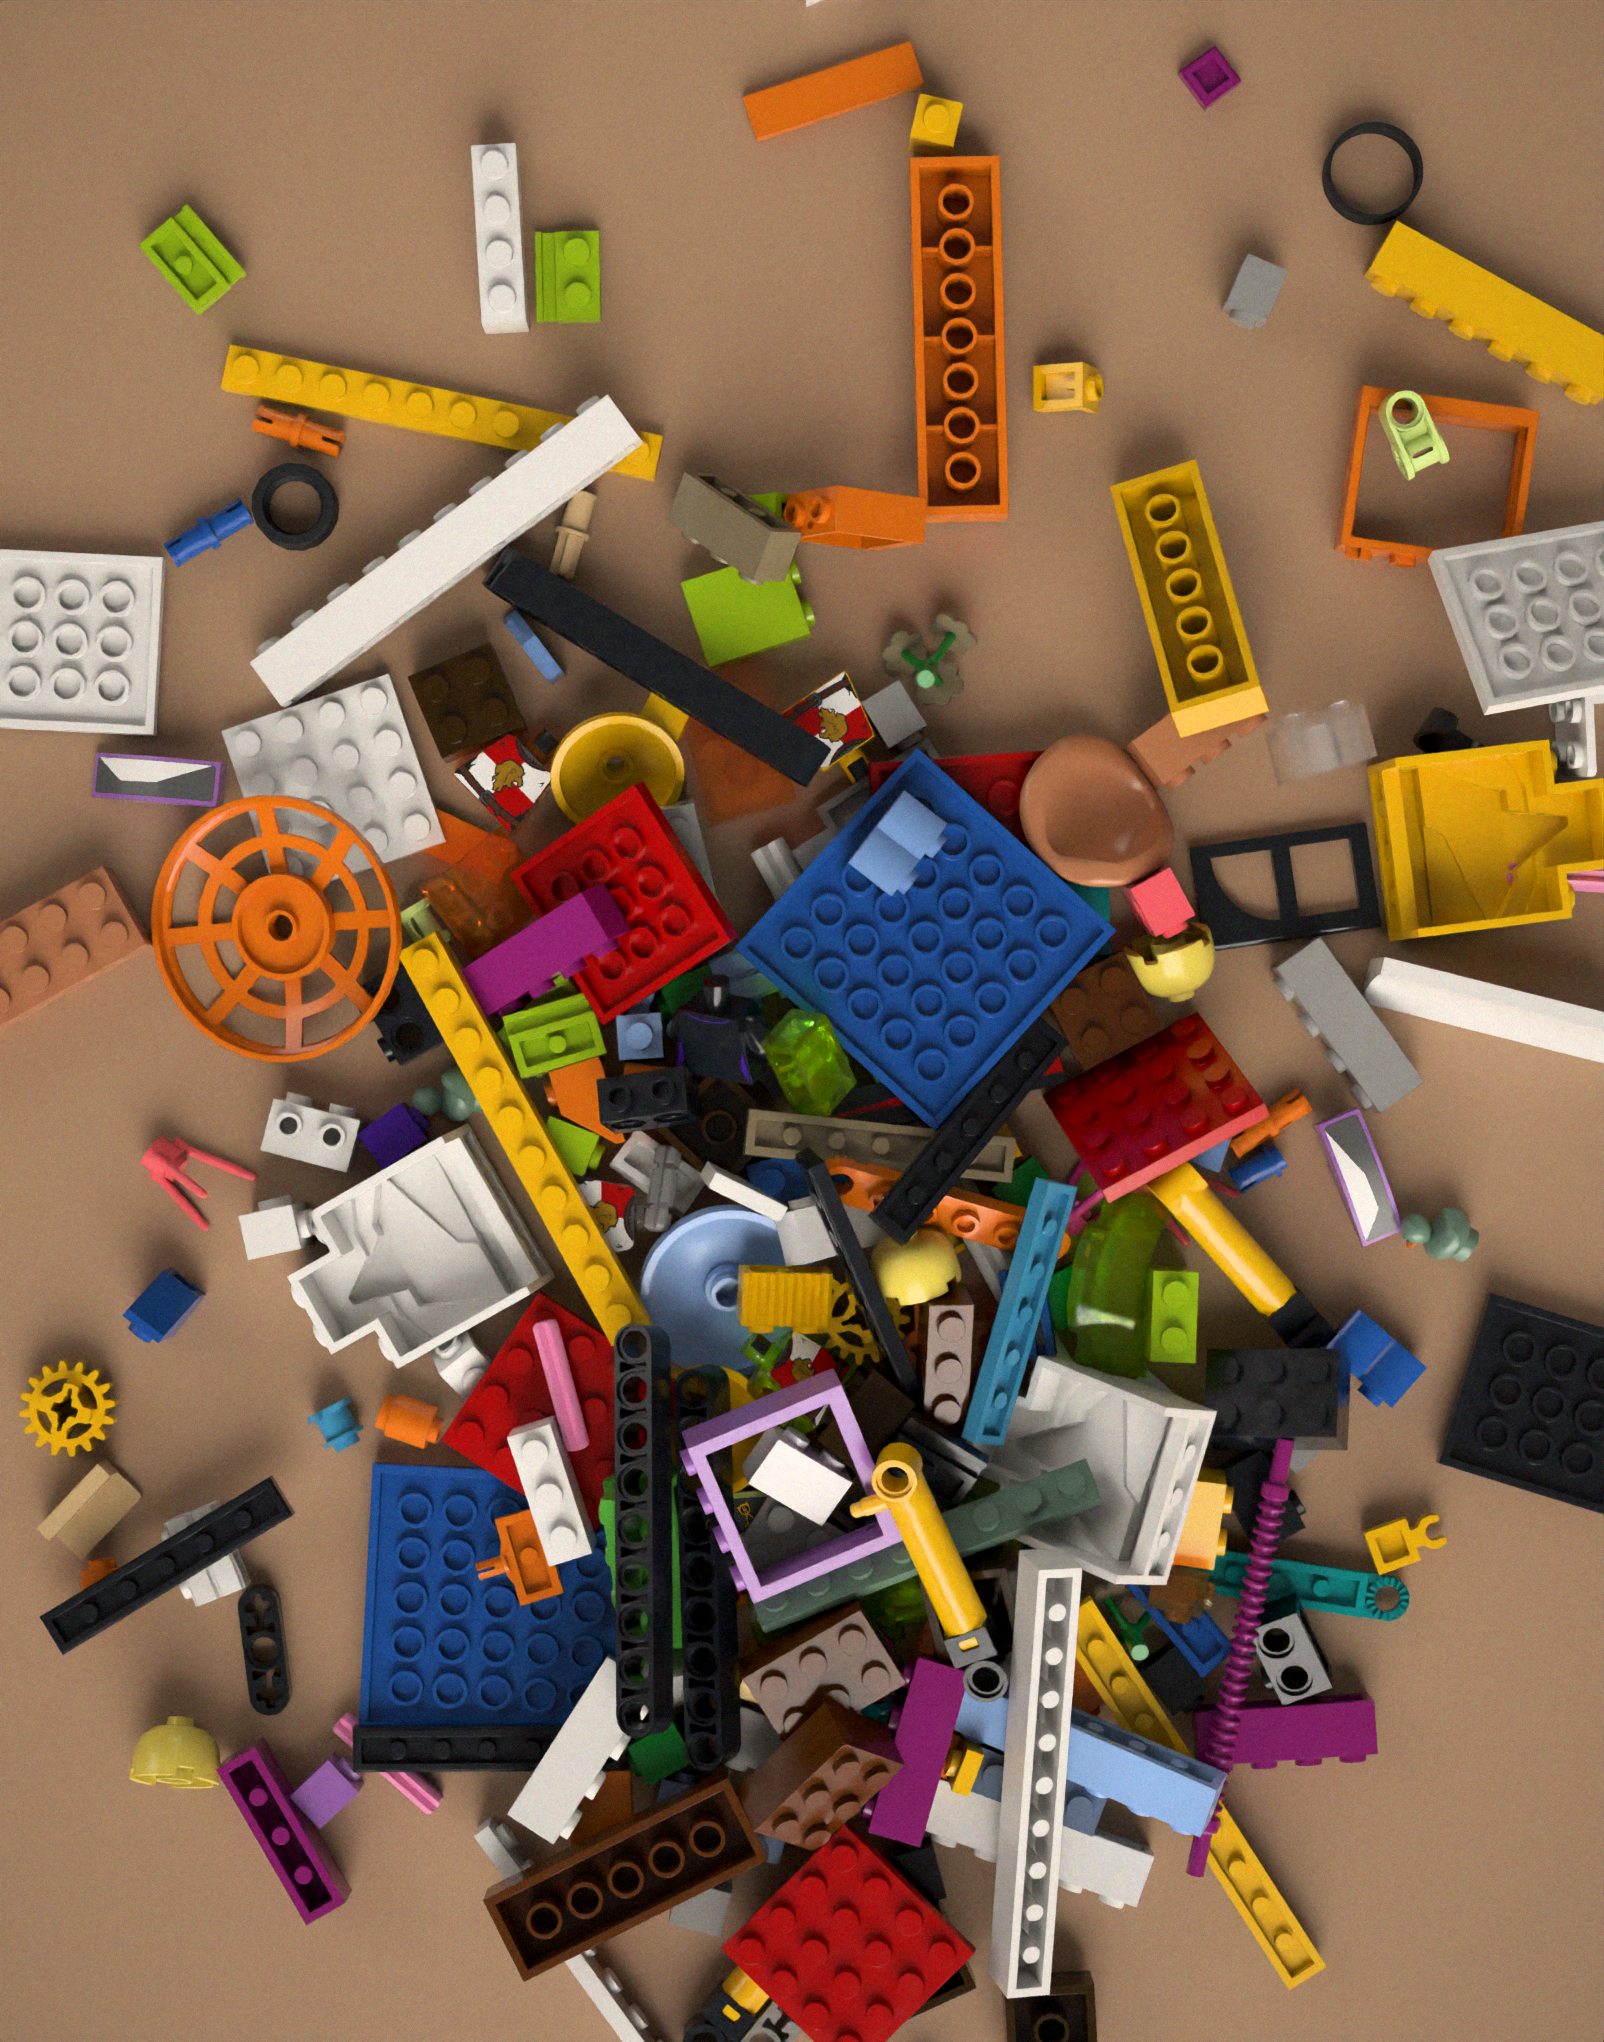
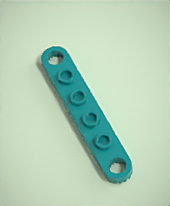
M1225 1549L1224 1556L1216 1555L1214 1570L1179 1565L1174 1574L1188 1590L1244 1599L1239 1591L1246 1589V1584L1242 1582V1578L1249 1575V1572L1245 1570V1565L1251 1564V1559L1247 1556L1248 1552ZM1273 1556L1275 1561L1268 1565V1568L1272 1570V1574L1266 1576V1581L1270 1583V1586L1263 1589L1267 1599L1261 1601L1268 1603L1296 1592L1304 1609L1393 1621L1401 1618L1406 1613L1410 1604V1594L1407 1587L1392 1575H1378L1375 1572ZM1382 1586L1394 1587L1398 1592L1396 1605L1388 1610L1379 1609L1375 1604V1593Z

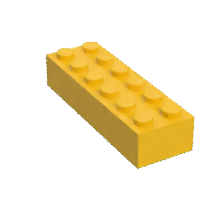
M1196 459L1110 486L1169 708L1180 737L1183 738L1269 711L1207 491Z

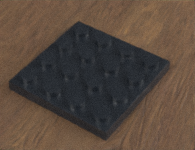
M1488 1292L1436 1462L1604 1515V1328Z

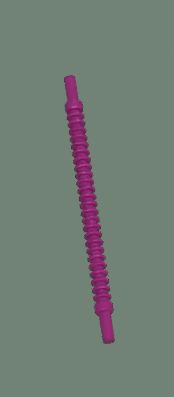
M1276 1439L1269 1478L1262 1482L1260 1495L1264 1497V1501L1258 1503L1262 1513L1255 1516V1519L1259 1521V1526H1255L1252 1529L1257 1534V1537L1250 1541L1254 1551H1250L1247 1554L1251 1559V1564L1245 1565V1570L1249 1572V1575L1242 1578V1582L1246 1584V1589L1239 1591L1244 1599L1237 1603L1241 1613L1234 1616L1238 1626L1232 1628V1632L1236 1634V1637L1229 1641L1233 1651H1228L1226 1654L1231 1659V1662L1224 1665L1228 1675L1221 1678L1225 1688H1221L1218 1691L1220 1696L1223 1697L1221 1701L1216 1703L1220 1713H1215L1213 1716L1218 1724L1211 1727L1215 1737L1208 1740L1212 1750H1208L1205 1754L1210 1759V1762L1205 1764L1227 1773V1775L1231 1771L1226 1764L1233 1761L1229 1751L1236 1748L1232 1738H1237L1238 1732L1234 1727L1241 1724L1237 1713H1242L1244 1710L1239 1705V1702L1246 1699L1242 1689L1249 1686L1245 1676H1249L1252 1673L1247 1667L1249 1663L1254 1661L1250 1651H1254L1257 1648L1252 1640L1259 1637L1255 1627L1262 1624L1258 1614L1263 1613L1265 1610L1260 1605V1602L1267 1599L1263 1589L1270 1586V1583L1266 1581V1576L1272 1574V1570L1268 1568V1565L1275 1561V1558L1271 1556V1551H1275L1278 1548L1273 1543V1540L1280 1537L1276 1527L1283 1524V1521L1279 1518V1513L1285 1512L1286 1509L1282 1506V1502L1288 1500L1290 1486L1286 1484L1295 1440ZM1225 1780V1782H1224L1222 1788H1225V1787L1228 1786V1782H1227L1226 1780ZM1222 1791L1211 1821L1201 1837L1193 1836L1186 1873L1191 1876H1204L1212 1834H1216L1219 1830L1220 1818L1216 1814L1223 1810V1807L1219 1804V1800H1224L1225 1794Z

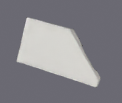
M707 1161L700 1174L702 1180L710 1189L777 1222L782 1220L788 1209L785 1204L752 1183Z

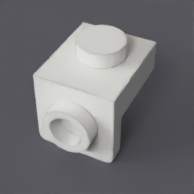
M468 1330L437 1346L430 1353L440 1376L465 1402L492 1363L490 1358L475 1344Z

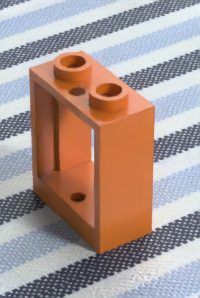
M840 485L788 494L786 497L783 519L802 532L800 542L872 552L924 544L926 498Z

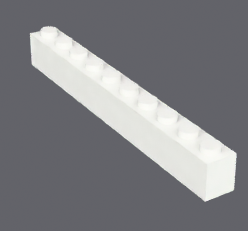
M607 394L602 399L596 395L585 401L576 410L579 415L566 426L559 422L549 428L540 437L543 442L530 453L523 449L513 455L504 464L507 468L506 471L494 480L491 476H487L477 482L469 490L470 498L458 507L455 503H451L441 509L433 517L436 522L423 533L417 529L405 536L397 544L400 548L398 552L387 560L384 556H381L369 563L362 570V573L365 575L362 579L352 586L349 583H344L327 596L326 599L329 603L316 613L311 609L300 615L291 623L294 630L282 639L274 636L256 649V653L259 656L252 660L250 664L279 704L287 708L294 706L644 444Z
M1063 1548L1019 1550L989 1975L1007 1999L1050 1995L1082 1567Z
M740 1699L741 1747L738 1755L724 1765L746 1772L747 1767L757 1769L783 1742L760 1705ZM947 1775L946 1779L940 1777L925 1831L932 1833L930 1838L939 1844L955 1848L956 1844L960 1843L974 1848L972 1853L978 1858L997 1863L1001 1802L974 1792H970L969 1797L951 1791L948 1782L949 1776ZM863 1806L857 1814L861 1815ZM1062 1826L1058 1886L1074 1893H1081L1083 1888L1098 1893V1899L1101 1902L1115 1908L1122 1909L1124 1904L1137 1907L1154 1860V1854L1149 1846L1097 1827L1092 1837Z

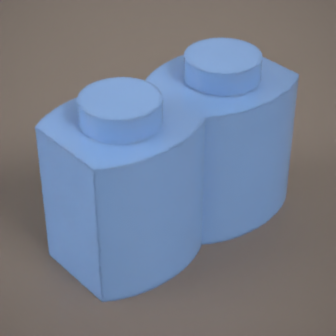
M904 790L847 863L889 896H892L896 890L904 895L920 874V872L914 869L924 854L932 859L948 837L942 833L947 823Z

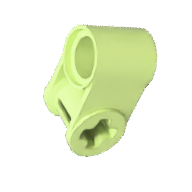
M1404 390L1389 394L1383 399L1379 405V420L1391 444V450L1398 468L1407 481L1415 477V472L1438 461L1441 464L1449 462L1450 458L1445 442L1435 427L1425 402L1420 395L1414 391ZM1398 399L1407 401L1412 409V416L1406 424L1398 423L1392 415V406ZM1428 448L1426 452L1413 458L1415 453Z

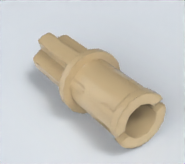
M579 491L568 500L561 526H556L555 528L558 537L550 562L549 572L561 579L571 580L574 577L584 541H589L590 538L586 532L597 496L585 491Z

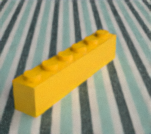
M1399 221L1394 223L1364 275L1365 278L1372 281L1370 285L1373 289L1388 297H1394L1396 294L1410 302V309L1422 317L1432 319L1435 316L1450 324L1448 329L1462 339L1470 341L1472 338H1475L1488 346L1487 351L1497 359L1505 362H1510L1512 359L1527 367L1525 372L1533 379L1545 384L1552 381L1566 389L1564 394L1574 402L1582 405H1588L1590 402L1596 405L1604 398V336L1403 223Z

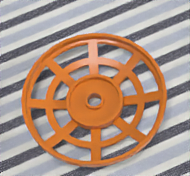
M257 795L233 800L209 811L194 822L174 844L162 865L154 889L151 909L152 943L157 966L166 988L181 1012L200 1032L218 1045L236 1054L265 1062H294L320 1056L341 1047L358 1035L377 1015L391 991L398 971L402 948V919L394 885L379 855L371 843L354 825L333 810L313 801L289 795ZM274 808H291L308 812L329 821L340 830L329 849L306 837L281 834ZM256 810L263 836L254 837L239 844L222 859H219L199 845L209 832L224 821L241 813ZM353 843L362 850L375 870L385 894L388 909L368 910L366 899L358 881L343 862ZM284 847L303 850L322 860L310 879L298 874L289 873ZM266 849L271 875L261 877L251 883L233 869L247 856ZM189 859L210 874L200 897L198 925L172 928L171 913L174 892L181 871ZM335 873L341 878L348 889L355 911L334 912L324 890ZM224 884L239 897L233 909L232 921L213 924L215 901L221 885ZM281 914L288 917L292 923V933L288 939L281 937L276 930V920ZM390 927L391 945L387 970L382 984L373 998L357 979L362 973L368 956L371 938L370 928ZM358 929L356 951L351 965L347 969L331 952L335 944L337 931ZM234 940L238 953L247 964L235 979L224 965L218 952L216 941ZM200 943L209 970L218 984L225 990L209 1010L198 1001L187 984L178 963L174 946ZM321 968L337 985L323 997L304 1004L302 977ZM261 975L269 979L284 981L286 1005L267 1002L254 996L249 990ZM345 995L362 1012L353 1023L336 1035L317 1043L303 1045L305 1017H310L329 1009ZM238 1003L262 1016L286 1019L285 1046H272L252 1041L233 1032L223 1025L222 1022Z

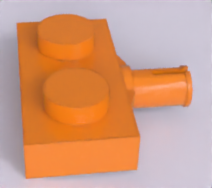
M530 1508L497 1517L495 1524L501 1540L500 1556L475 1562L476 1570L479 1571L480 1581L506 1572V1575L515 1586L520 1606L564 1593L565 1589L557 1564L550 1567L548 1565Z

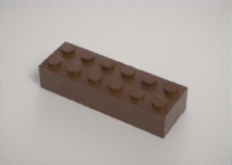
M729 1767L487 1889L483 1902L523 1982L769 1860V1847L763 1835L753 1831L736 1792L738 1784Z

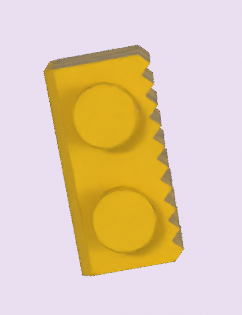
M739 1265L736 1317L741 1326H746L747 1330L753 1333H772L775 1326L792 1327L793 1332L801 1334L818 1333L819 1327L831 1326L833 1273L828 1266Z

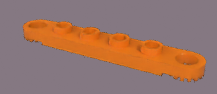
M839 1155L834 1156V1159L829 1157L825 1162L830 1176L845 1174L850 1177L849 1183L846 1181L845 1185L839 1183L840 1186H837V1183H834L842 1204L869 1212L873 1210L903 1173L869 1162L868 1164L856 1162L852 1158L849 1160L847 1156L839 1158ZM952 1187L921 1226L930 1227L943 1233L1014 1253L1027 1208ZM1068 1225L1066 1226L1057 1259L1064 1256L1071 1245Z

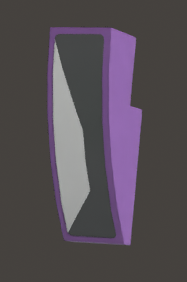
M96 753L92 797L176 806L217 808L223 805L227 765L222 762Z
M1353 1107L1313 1124L1329 1162L1328 1168L1361 1246L1364 1247L1400 1232L1401 1219L1381 1161L1360 1109Z

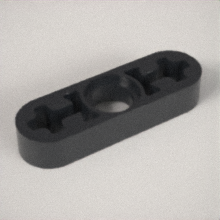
M256 1584L248 1588L240 1597L238 1614L250 1702L257 1712L270 1716L280 1713L288 1705L292 1698V1683L280 1596L273 1587L266 1584ZM255 1594H261L262 1601H270L271 1607L264 1611V1624L268 1625L273 1622L275 1629L261 1628L253 1633L250 1631V1626L256 1627L259 1624L257 1610H249L248 1604L255 1599ZM267 1637L276 1643L278 1651L275 1659L264 1662L254 1655L253 1645L257 1639ZM279 1666L281 1673L274 1672L271 1678L273 1688L281 1690L283 1695L276 1699L275 1705H271L268 1698L261 1697L259 1694L267 1686L266 1673L258 1677L256 1676V1670L269 1671Z

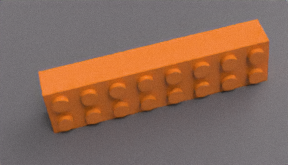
M1000 155L910 158L908 173L917 497L926 498L925 523L1006 521L1009 515Z

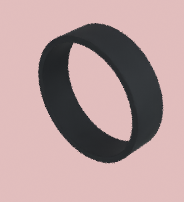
M1382 122L1362 123L1344 132L1330 149L1323 165V189L1331 206L1347 220L1362 225L1384 224L1400 216L1417 196L1423 180V161L1414 141L1401 129ZM1361 134H1380L1396 141L1406 151L1413 166L1414 183L1412 192L1404 204L1387 213L1366 214L1351 208L1339 197L1332 183L1331 163L1335 151L1348 139Z

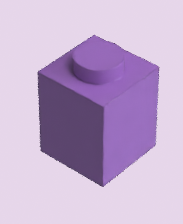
M333 1752L293 1790L289 1798L321 1829L359 1793L364 1785L359 1779L362 1773H353V1761L347 1756L340 1758Z

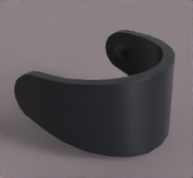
M1439 707L1432 709L1413 738L1414 744L1426 754L1486 747L1456 729L1458 726L1457 716Z

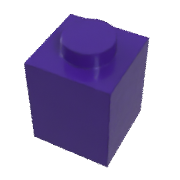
M403 1102L392 1108L357 1135L383 1170L406 1157L431 1139L426 1131L431 1124L417 1108L413 1106L409 1108Z

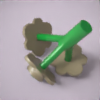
M941 612L936 617V621L929 625V630L935 635L934 642L938 647L932 657L926 659L928 650L921 643L922 636L917 631L908 633L903 629H898L891 634L889 645L884 646L881 650V657L886 660L884 671L891 677H897L902 673L906 676H911L917 668L919 671L914 677V682L919 687L916 692L917 699L924 705H931L935 702L939 707H945L950 703L951 697H957L963 692L964 682L957 676L959 673L958 666L953 662L945 664L941 659L947 651L951 650L957 655H965L967 650L975 648L978 639L973 632L969 631L970 625L966 620L954 617L948 612Z
M1109 1581L1100 1583L1090 1592L1092 1600L1101 1614L1105 1611L1112 1614L1106 1621L1131 1661L1134 1659L1137 1661L1144 1660L1149 1654V1649L1142 1637V1631L1145 1627H1151L1152 1625L1160 1630L1162 1628L1134 1595L1128 1600L1127 1606L1131 1613L1139 1616V1620L1136 1624L1129 1623L1127 1617L1119 1609L1123 1602V1597L1130 1591L1125 1584H1113Z

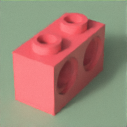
M1162 865L1155 873L1142 880L1118 886L1142 931L1155 937L1163 935L1164 939L1180 933L1188 927L1186 920L1195 915L1170 867Z

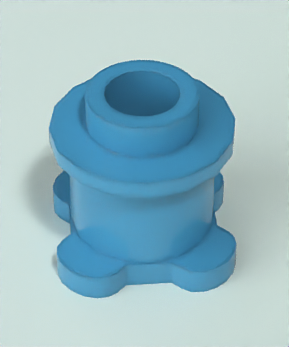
M350 1396L307 1418L309 1424L316 1421L327 1442L323 1444L325 1449L333 1445L336 1452H339L360 1441L357 1432L364 1429L362 1424L357 1425L347 1404L353 1402Z

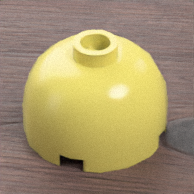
M1198 922L1190 923L1192 931H1182L1167 939H1164L1163 935L1155 937L1149 933H1144L1131 940L1132 950L1126 946L1124 947V954L1144 992L1157 997H1168L1170 1002L1184 1001L1195 995L1194 990L1202 986L1210 977L1216 960L1215 946L1208 925Z
M920 1226L903 1246L899 1245L889 1235L883 1237L874 1248L870 1260V1269L885 1304H888L886 1297L898 1298L900 1306L926 1302L948 1292L947 1282L954 1277L957 1284L961 1280L962 1271L952 1243L938 1230L930 1227Z
M170 1716L167 1718V1725L154 1726L140 1737L134 1749L129 1779L156 1786L157 1781L170 1783L172 1788H212L215 1784H219L220 1776L216 1769L221 1764L220 1750L216 1740L209 1732L194 1727L195 1719L183 1716Z

